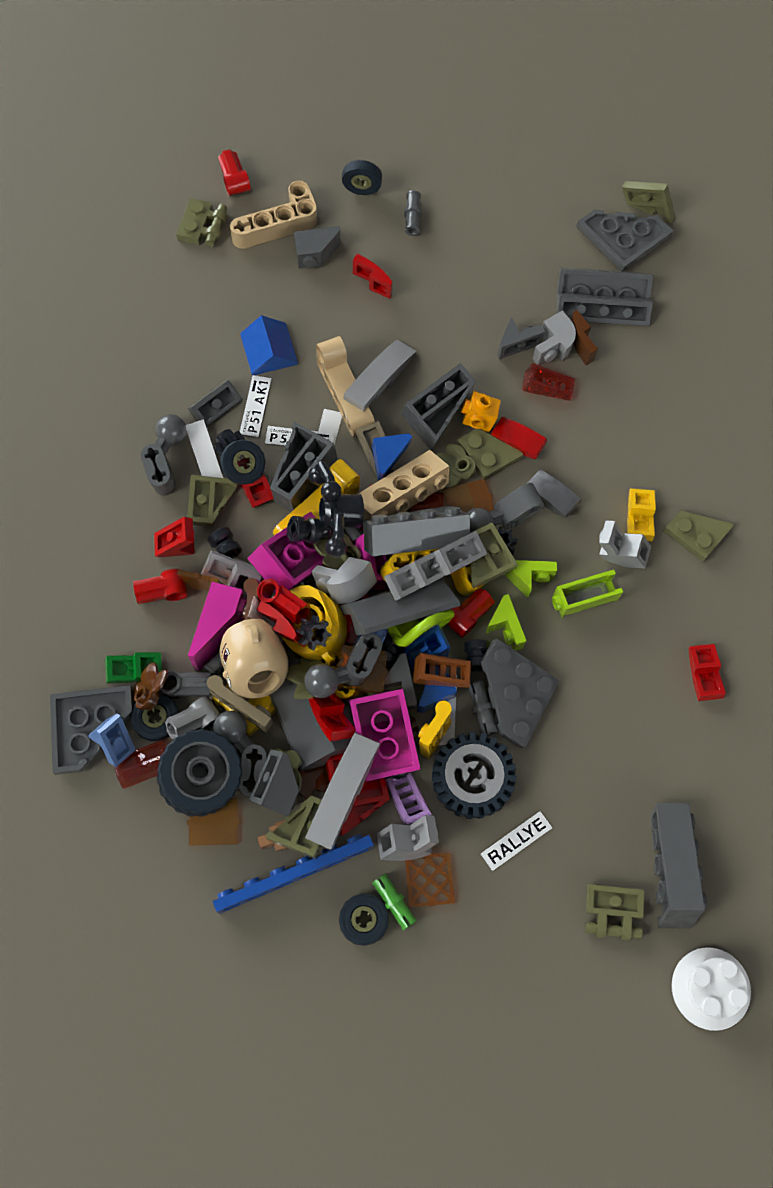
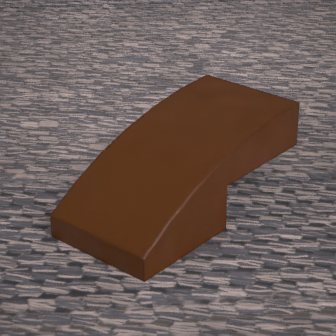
M576 310L571 318L576 330L573 344L585 365H588L594 361L598 348L588 337L591 326Z

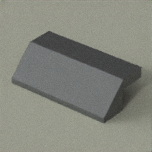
M560 267L556 314L563 310L571 320L573 312L578 310L587 322L649 326L653 302L650 300L653 275L648 273Z
M440 578L396 601L389 590L350 603L341 604L339 607L343 615L351 614L356 635H366L458 607L460 602L445 581Z
M301 658L289 662L288 667L301 664ZM285 678L280 688L269 696L291 750L296 751L302 760L299 766L300 771L322 767L331 756L344 753L352 738L330 742L320 728L309 700L294 699V691L297 684Z

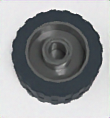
M206 729L187 731L185 734L175 737L166 746L164 753L160 757L157 770L159 792L166 800L165 802L178 813H183L190 817H203L208 814H214L228 804L239 788L242 776L241 759L237 754L235 746L226 737H222L217 732L206 731Z

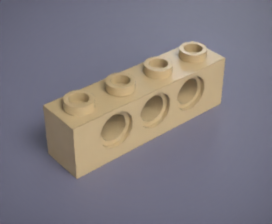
M428 450L358 494L362 495L364 502L363 520L372 519L373 515L390 516L396 515L399 512H406L410 507L424 501L437 490L443 489L449 484V465L431 450Z

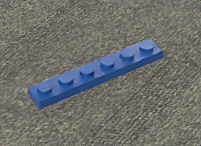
M362 834L355 835L347 839L348 844L338 848L335 844L331 850L328 848L321 850L322 855L316 857V859H312L309 856L303 857L296 861L297 866L286 870V867L283 866L271 871V877L260 881V878L257 877L245 882V888L234 892L233 888L217 894L219 899L213 901L215 910L218 914H221L373 849L371 838L369 835L365 837Z

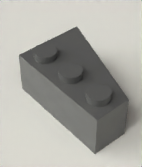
M461 363L408 401L401 412L403 418L431 451L476 382Z
M295 421L292 425L289 441L285 445L282 461L279 462L270 487L275 503L291 512L307 499L317 485H314L309 480V471L315 467L316 463L319 460H323L330 468L338 459L333 442Z

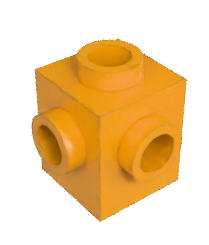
M473 391L469 400L465 399L461 407V413H464L462 424L490 432L498 418L501 400Z

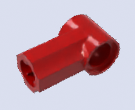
M230 149L223 151L218 156V161L223 172L228 195L232 196L250 191L251 186L247 172L242 169L237 153Z
M169 569L162 572L160 576L133 581L134 593L138 604L162 599L178 601L186 598L188 595L184 573L181 569Z
M272 579L263 580L257 588L258 598L275 608L298 625L302 622V618L306 619L309 615L311 606L289 591L284 585ZM276 589L275 596L271 598L272 592Z
M479 588L460 606L452 608L454 617L447 625L460 638H463L475 627L477 620L495 604V601L485 589Z

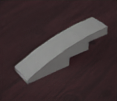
M399 340L394 341L359 375L344 393L343 399L364 412L374 398L377 399L387 386L390 387L416 355V351Z
M474 531L384 576V579L396 601L487 555V552L477 531Z
M354 733L318 807L306 839L330 850L333 849L343 823L347 821L355 799L361 792L380 743Z

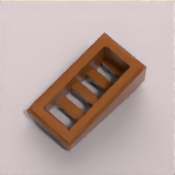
M420 653L414 662L413 683L469 688L471 661ZM426 665H428L427 674H425V666H426ZM435 666H439L438 676L435 675ZM446 666L450 667L449 677H446ZM457 667H461L460 679H456Z

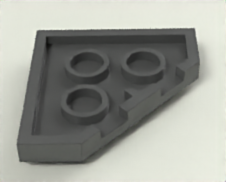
M595 209L580 219L576 226L622 272L669 239L674 232L659 216L649 215L648 218L635 217L634 213L617 212L616 215L605 214L604 210Z
M494 639L485 653L481 664L483 672H486L492 707L496 710L499 722L497 724L499 734L519 748H525L559 680L500 640Z
M131 685L50 694L53 774L59 775L84 771L102 750V747L90 739L88 735L106 719L115 714L121 716L124 724L131 717L133 710Z

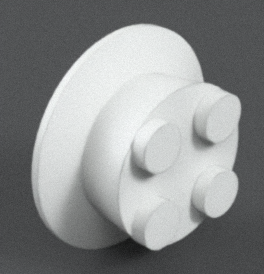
M700 948L691 951L679 961L672 977V994L676 1006L689 1022L700 1028L717 1031L732 1027L743 1018L749 1007L751 987L747 973L736 958L723 950Z

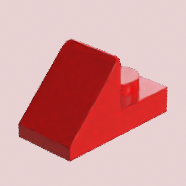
M184 516L154 533L155 557L194 554L193 518Z

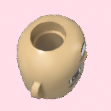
M248 619L234 624L227 629L220 645V658L225 670L223 677L227 680L230 689L234 693L245 698H261L274 693L283 684L288 673V657L284 646L276 632L272 630V626L262 619Z

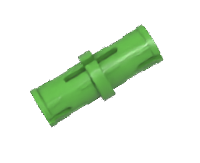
M387 873L379 877L385 888L379 879L372 882V885L386 903L384 905L386 909H390L401 926L402 931L410 927L404 916L410 925L418 920L403 901L405 899L404 895L398 893L388 878Z

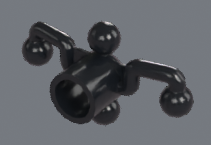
M319 460L315 467L309 471V480L314 485H322V498L319 503V518L322 523L321 539H327L333 533V538L327 541L325 549L329 556L338 558L346 552V543L343 540L344 528H360L362 526L364 502L361 494H341V487L335 482L328 464L323 460Z

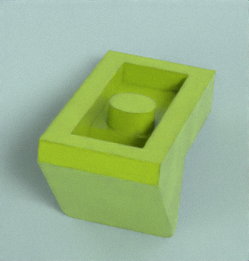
M516 560L517 568L504 575L526 597H529L532 589V579L540 583L553 580L557 572V562Z
M507 594L503 596L487 627L486 634L505 628L503 635L507 645L511 644L512 649L517 651L524 648L526 638L510 596Z

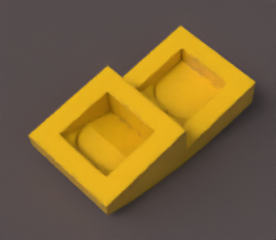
M630 488L627 534H643L647 541H653L655 536L654 513L656 511L655 490Z

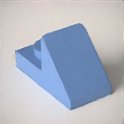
M119 714L106 719L88 735L90 739L102 747L108 762L114 767H117L136 750Z

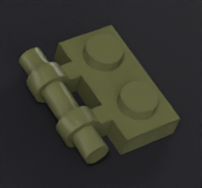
M190 198L176 233L177 240L199 245L201 239L205 238L207 246H214L221 233L219 230L221 224L225 223L227 217V206L219 204L217 210L212 211L211 202ZM208 221L212 222L211 226L206 228Z
M588 884L586 914H596L597 919L596 923L585 922V933L595 934L598 938H605L607 935L620 937L621 940L630 941L631 938L641 939L642 928L632 927V918L643 919L644 890ZM607 916L621 917V925L607 924Z

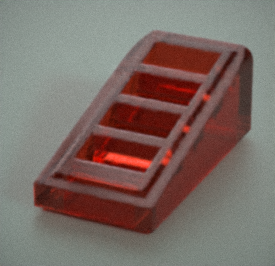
M532 363L525 372L521 390L570 401L572 399L575 379ZM561 383L565 384L564 391L560 390Z

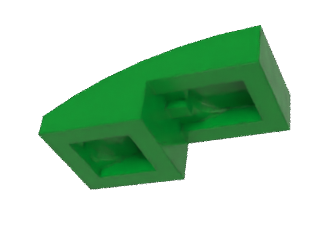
M161 652L107 655L105 658L106 684L138 682L141 680L143 670L153 662L157 663L159 673L162 671Z

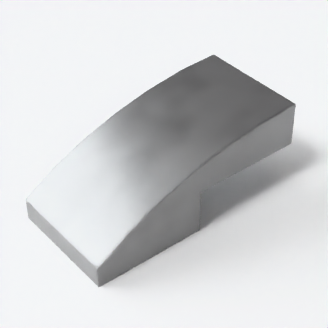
M539 470L528 482L534 484L542 501L545 502L546 508L564 518H567L581 503V499L574 492L542 470Z

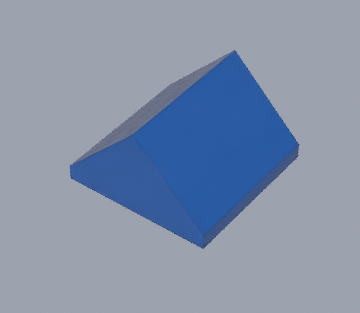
M261 315L240 333L252 376L298 365L285 322Z

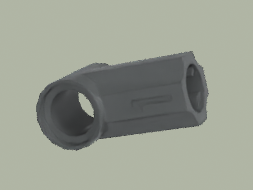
M168 670L166 681L160 691L170 699H178L180 697H211L207 680L212 676V673H176L175 671ZM177 680V685L174 689L166 690V685L169 681Z

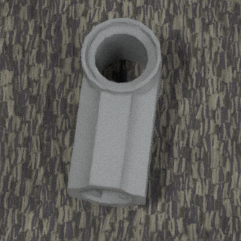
M209 696L201 697L193 702L188 709L166 719L167 732L171 739H175V737L183 735L187 731H197L199 729H206L207 731L213 728L214 721L220 713Z

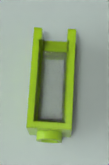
M615 570L557 586L552 596L554 609L556 611L559 610L563 618L572 613L612 601H618L623 594L622 588H614L612 579L616 574Z

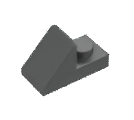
M510 318L500 342L497 355L499 360L541 344L545 334L542 325L528 326L519 332L513 318Z
M406 653L400 654L381 683L382 689L402 685L403 688L400 689H403L407 708L411 710L418 708V702Z

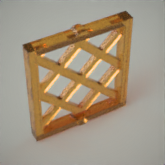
M450 853L429 854L418 858L425 860L420 868L415 866L411 862L412 860H405L409 908L455 904ZM434 857H442L444 859L439 866L430 861ZM446 862L448 875L441 870ZM427 863L435 869L430 877L422 872ZM409 865L416 871L411 879ZM438 872L446 878L441 886L432 880ZM419 874L427 880L421 888L413 882ZM448 881L450 895L443 889ZM429 883L437 888L432 897L424 891ZM411 885L418 890V892L415 894L413 898L411 892ZM439 892L448 898L446 901L440 902L434 900ZM422 894L428 899V902L416 903L415 900Z

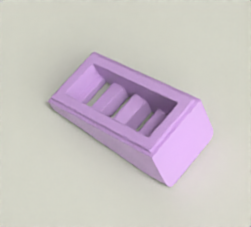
M411 772L403 779L397 780L390 777L385 779L403 825H411L425 815L431 816V812ZM408 781V786L398 790L395 789L396 786ZM413 792V795L400 799L401 796ZM417 802L418 805L405 810L404 807Z

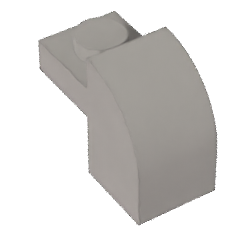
M562 310L543 322L542 327L545 331L543 338L545 341L535 347L532 358L537 365L545 361L548 363L556 356L561 361H564L571 352L576 330L572 321Z
M605 521L604 528L599 535V543L602 546L599 555L617 565L645 569L651 545L644 535L625 534L615 521Z
M213 550L210 551L201 575L227 586L242 589L244 598H247L248 595L244 590V582L248 578L261 580V575L254 566L237 557L231 558Z
M349 557L338 570L319 565L312 570L317 588L324 593L330 594L331 599L336 604L350 603L360 599L377 582L371 562Z
M425 815L411 825L390 824L378 832L377 839L380 859L406 861L431 854V847L439 843L435 816Z

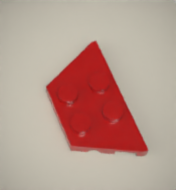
M344 753L333 755L326 762L329 782ZM385 777L370 781L365 780L360 794L355 799L347 821L343 823L340 836L347 834L390 800Z

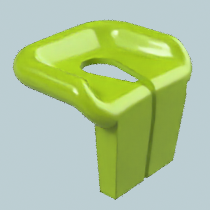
M448 609L433 614L421 622L415 619L389 627L387 630L395 645L407 647L433 626L439 624L440 628L444 627L453 619L454 611Z

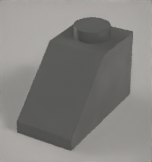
M340 226L294 231L299 269L322 266L340 245Z
M271 749L249 801L282 815L289 816L290 811L296 804L299 789L289 756L283 752Z

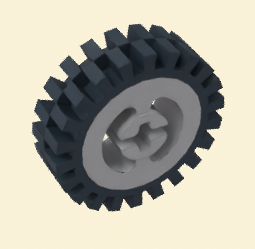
M470 732L469 735L459 734L457 738L448 740V743L443 745L436 755L432 768L434 793L436 792L437 799L445 805L448 811L452 810L455 812L454 815L459 817L460 815L466 816V819H472V817L481 819L484 816L493 815L509 800L515 788L516 766L512 762L513 757L511 753H507V747L504 744L500 745L497 743L498 739L494 737L490 739L484 733H481V735H476V732ZM477 758L484 761L492 771L491 780L487 778V771L483 765L477 776L478 778H475L469 786L470 790L482 788L484 792L478 794L468 793L457 784L455 772H460L461 782L465 785L470 773L475 771L479 763L478 761L465 763L463 760Z

